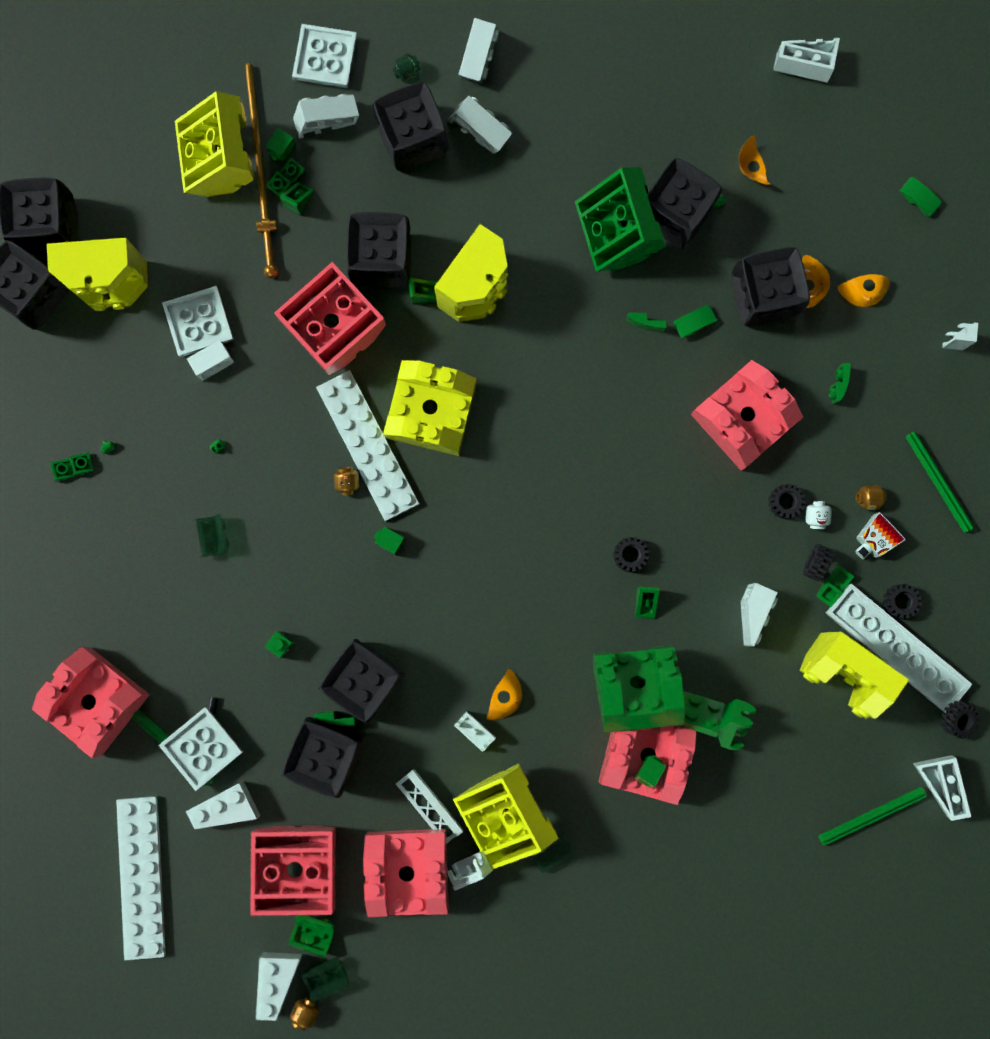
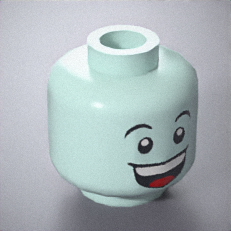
M813 501V505L806 507L805 521L810 525V528L826 529V526L831 524L832 509L830 506L825 505L824 501Z

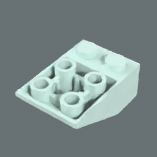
M758 583L749 584L741 600L743 641L746 647H754L755 644H759L762 638L760 633L762 627L766 626L770 619L768 613L771 608L775 607L778 600L776 598L777 592Z

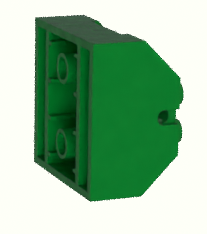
M621 167L575 201L596 272L616 271L640 263L650 257V253H656L665 247L659 222L655 221L647 196L648 188L642 167ZM628 220L626 227H623L620 221Z
M673 646L651 647V650L614 653L613 651L593 653V672L604 733L684 725L685 704L682 677L679 666H677V656ZM642 680H644L645 686L637 689L636 687H639L642 684Z

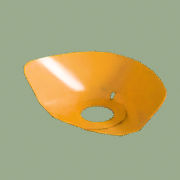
M752 135L741 149L739 155L740 170L749 179L768 185L770 183L766 178L765 164L756 147V136ZM751 161L759 163L760 168L757 172H751L748 169V164Z
M804 255L802 262L806 278L814 283L813 290L809 291V305L807 308L818 304L827 294L830 287V276L826 268L819 261L811 256Z
M863 275L840 284L838 291L846 300L858 307H871L885 296L890 287V279L883 275ZM872 280L875 283L874 290H865L863 287L864 281Z
M511 669L507 670L505 676L494 690L487 720L493 721L508 717L521 704L522 688L517 676ZM507 691L510 694V700L507 703L499 702V692Z

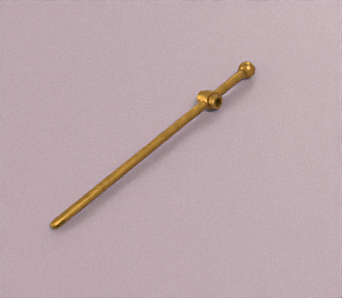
M247 63L245 65L262 217V221H256L257 233L263 232L267 263V266L264 268V275L267 278H276L279 270L274 265L271 232L276 231L275 220H269L252 64Z

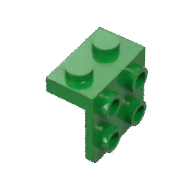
M296 915L295 926L288 945L326 958L335 926L328 919L321 918V920L313 918V915Z

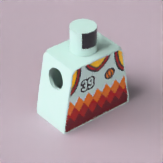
M879 512L870 518L856 539L862 545L855 552L861 559H865L869 554L875 558L880 557L903 542L905 538Z

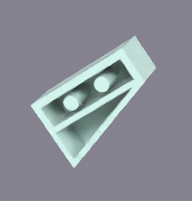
M474 18L459 71L460 77L482 83L483 79L486 80L489 71L487 66L489 61L492 60L493 48L499 36V29L496 24Z
M834 38L832 41L817 39L815 42H805V40L782 41L776 55L773 70L828 83L834 70L840 38Z
M340 94L336 97L322 96L317 99L304 98L299 100L293 119L298 138H303L304 133L315 131V134L321 133L320 129L331 126L332 130L354 125L359 117L354 95Z
M468 96L459 104L447 121L451 124L453 122L463 127L461 129L462 132L465 134L470 132L476 138V142L495 154L502 148L512 133L505 123L495 119V115L490 110H485L480 106L481 103L476 98Z
M950 755L913 763L945 815L951 821L971 817L956 757Z
M244 781L186 811L194 829L254 820L261 816Z
M263 952L260 956L256 1020H277L303 954Z

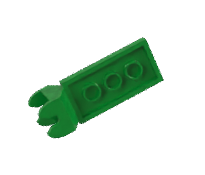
M683 691L685 704L684 725L679 726L714 737L718 735L721 747L731 750L743 749L744 744L733 737L734 735L739 737L746 736L747 732L744 728L752 727L753 722L741 715L742 713L748 715L755 714L756 709L751 704L735 699L724 706L725 703Z

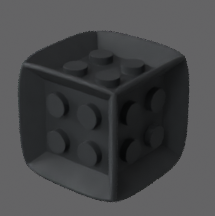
M425 82L410 84L394 90L373 102V113L380 135L397 171L411 169L427 163L448 151V135L445 131L443 119L434 97Z
M673 158L647 196L655 221L659 222L664 240L684 249L708 217L712 206L718 201L722 187L713 178L679 158Z
M25 178L2 182L0 184V228L4 241H12L31 255L47 254V244L77 242V211L72 192L62 181L54 178Z
M384 212L350 214L347 227L346 257L347 273L351 283L367 287H402L409 284L411 239L410 222L407 216Z
M7 240L0 245V307L30 329L36 330L47 321L59 306L69 288L52 275L48 268L37 258L17 244Z
M796 247L779 248L746 256L738 260L732 269L733 291L738 312L744 326L761 325L788 319L802 313L809 305L808 282L802 258Z
M353 639L352 643L345 648L330 668L318 689L349 714L369 724L394 692L405 673H402L397 666L377 651L360 642L359 639Z
M306 717L292 743L284 764L282 777L319 794L339 798L342 796L343 790L354 770L364 738L337 725Z

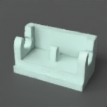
M962 323L957 326L958 328H964L961 331L946 333V336H952L953 339L943 342L942 348L964 350L977 342L978 323Z
M220 340L187 358L194 373L201 381L234 363Z
M468 711L454 725L482 752L496 739Z
M481 851L452 865L453 871H448V877L455 891L485 878L493 869L484 852Z

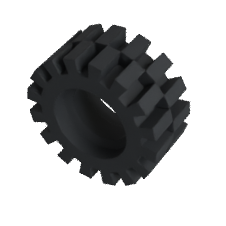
M780 485L769 496L770 502H768V506H771L770 511L774 512V515L776 517L779 516L780 519L796 517L805 508V494L802 495L801 488L798 489L796 485ZM784 494L792 496L794 504L790 509L783 508L780 504V498Z
M637 537L622 539L614 548V562L623 571H638L647 564L646 562L649 559L647 545L641 539H637ZM628 547H633L638 551V558L634 562H629L624 558V551Z
M816 544L805 563L803 575L819 582L830 566L833 550Z
M898 584L888 588L887 593L883 596L885 597L883 603H885L884 609L888 610L887 613L889 615H893L892 617L907 619L915 616V613L920 611L919 606H922V603H920L922 597L918 596L920 592L914 590V586ZM899 594H904L909 599V605L905 609H901L896 605V597Z
M954 701V704L949 703V708L945 707L944 709L946 713L941 715L944 717V719H941V723H943L941 725L945 732L958 739L969 738V734H974L973 729L977 730L978 728L975 726L976 723L979 724L980 722L977 719L980 717L977 713L978 710L963 701ZM963 715L962 721L957 725L959 718Z

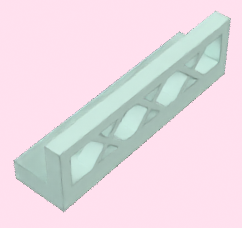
M415 769L411 770L396 783L398 788L433 830L438 829L434 824H439V829H441V825L449 826L453 833L447 837V843L463 832L461 825ZM409 778L415 785V791H407L402 783ZM417 794H421L427 799V806H419L416 803ZM429 809L435 810L440 815V821H431L429 819Z

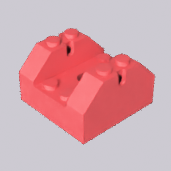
M333 262L274 312L278 320L328 375L346 367L357 357L356 354L360 350L363 352L375 341L386 326L382 315ZM329 314H335L339 318V323L334 328H329L324 323L325 317Z
M753 360L691 413L692 417L741 471L803 418L794 397L785 388L781 389L777 383L779 381L768 369ZM745 407L752 408L755 412L754 420L750 422L744 421L741 417V410Z
M81 647L59 665L52 674L54 676L53 680L47 681L39 690L32 710L72 740L88 756L97 758L105 753L130 721L134 712L141 707L150 694L93 648ZM88 694L93 695L96 699V704L91 710H87L82 706V699Z
M675 725L611 732L598 782L601 785L678 805L686 786L689 774L688 766L692 762L695 750L696 731ZM644 748H652L655 751L656 757L660 758L663 761L662 764L666 766L657 785L651 789L634 779L643 762L640 754Z
M295 825L256 828L251 832V915L333 914L336 909L335 827L321 825L295 827ZM291 862L301 864L303 871L299 877H292L288 874L287 867Z
M446 829L368 832L365 835L363 857L365 876L364 897L368 917L448 914L449 891ZM409 866L414 870L415 875L411 881H403L400 878L399 871L402 867Z

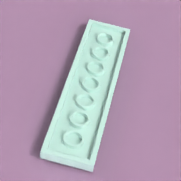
M349 370L317 386L316 388L385 522L419 505L351 371Z
M849 584L841 597L827 610L826 614L883 662L909 679V684L944 713H946L945 707L949 708V703L954 704V701H959L972 685V683L853 584Z
M157 796L117 799L124 960L165 957Z

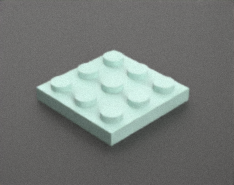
M302 24L292 74L293 80L348 88L357 33Z
M217 286L162 303L179 357L199 352L218 340L222 344L234 341Z
M204 707L159 744L160 748L195 791L243 753L207 707Z

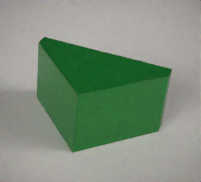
M297 182L285 191L280 199L286 209L301 216L314 190Z
M416 278L408 279L412 304L437 302L434 288L437 282Z
M637 588L636 618L655 619L660 588Z

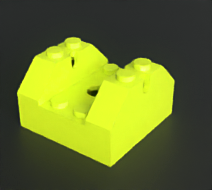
M216 91L175 120L184 193L205 197L230 194L240 189L242 185H247L254 180L251 160L247 152L243 151L240 130L247 125L244 106L239 96ZM215 145L220 146L217 147V152H215Z
M479 224L434 287L437 307L458 322L485 318L488 313L491 315L497 307L495 302L499 298L502 300L508 291L506 289L508 266L502 238Z
M127 238L47 244L48 271L95 311H105L108 307H113L116 310L125 309V307L131 306L148 287L147 261Z
M402 360L383 433L385 439L459 456L477 385V378L444 366L438 368L435 367V364L423 361ZM433 400L437 403L438 409L434 414H426L423 411V404L426 401Z
M843 632L820 633L805 655L800 671L804 673L803 677L811 683H826L834 674L838 675L839 673L845 677L843 680L851 686L856 685L853 688L848 706L853 708L851 712L865 719H868V717L876 719L893 704L909 680Z
M519 764L492 775L453 799L478 848L484 852L492 869L539 853L559 839L549 818L543 817L527 787L529 781Z

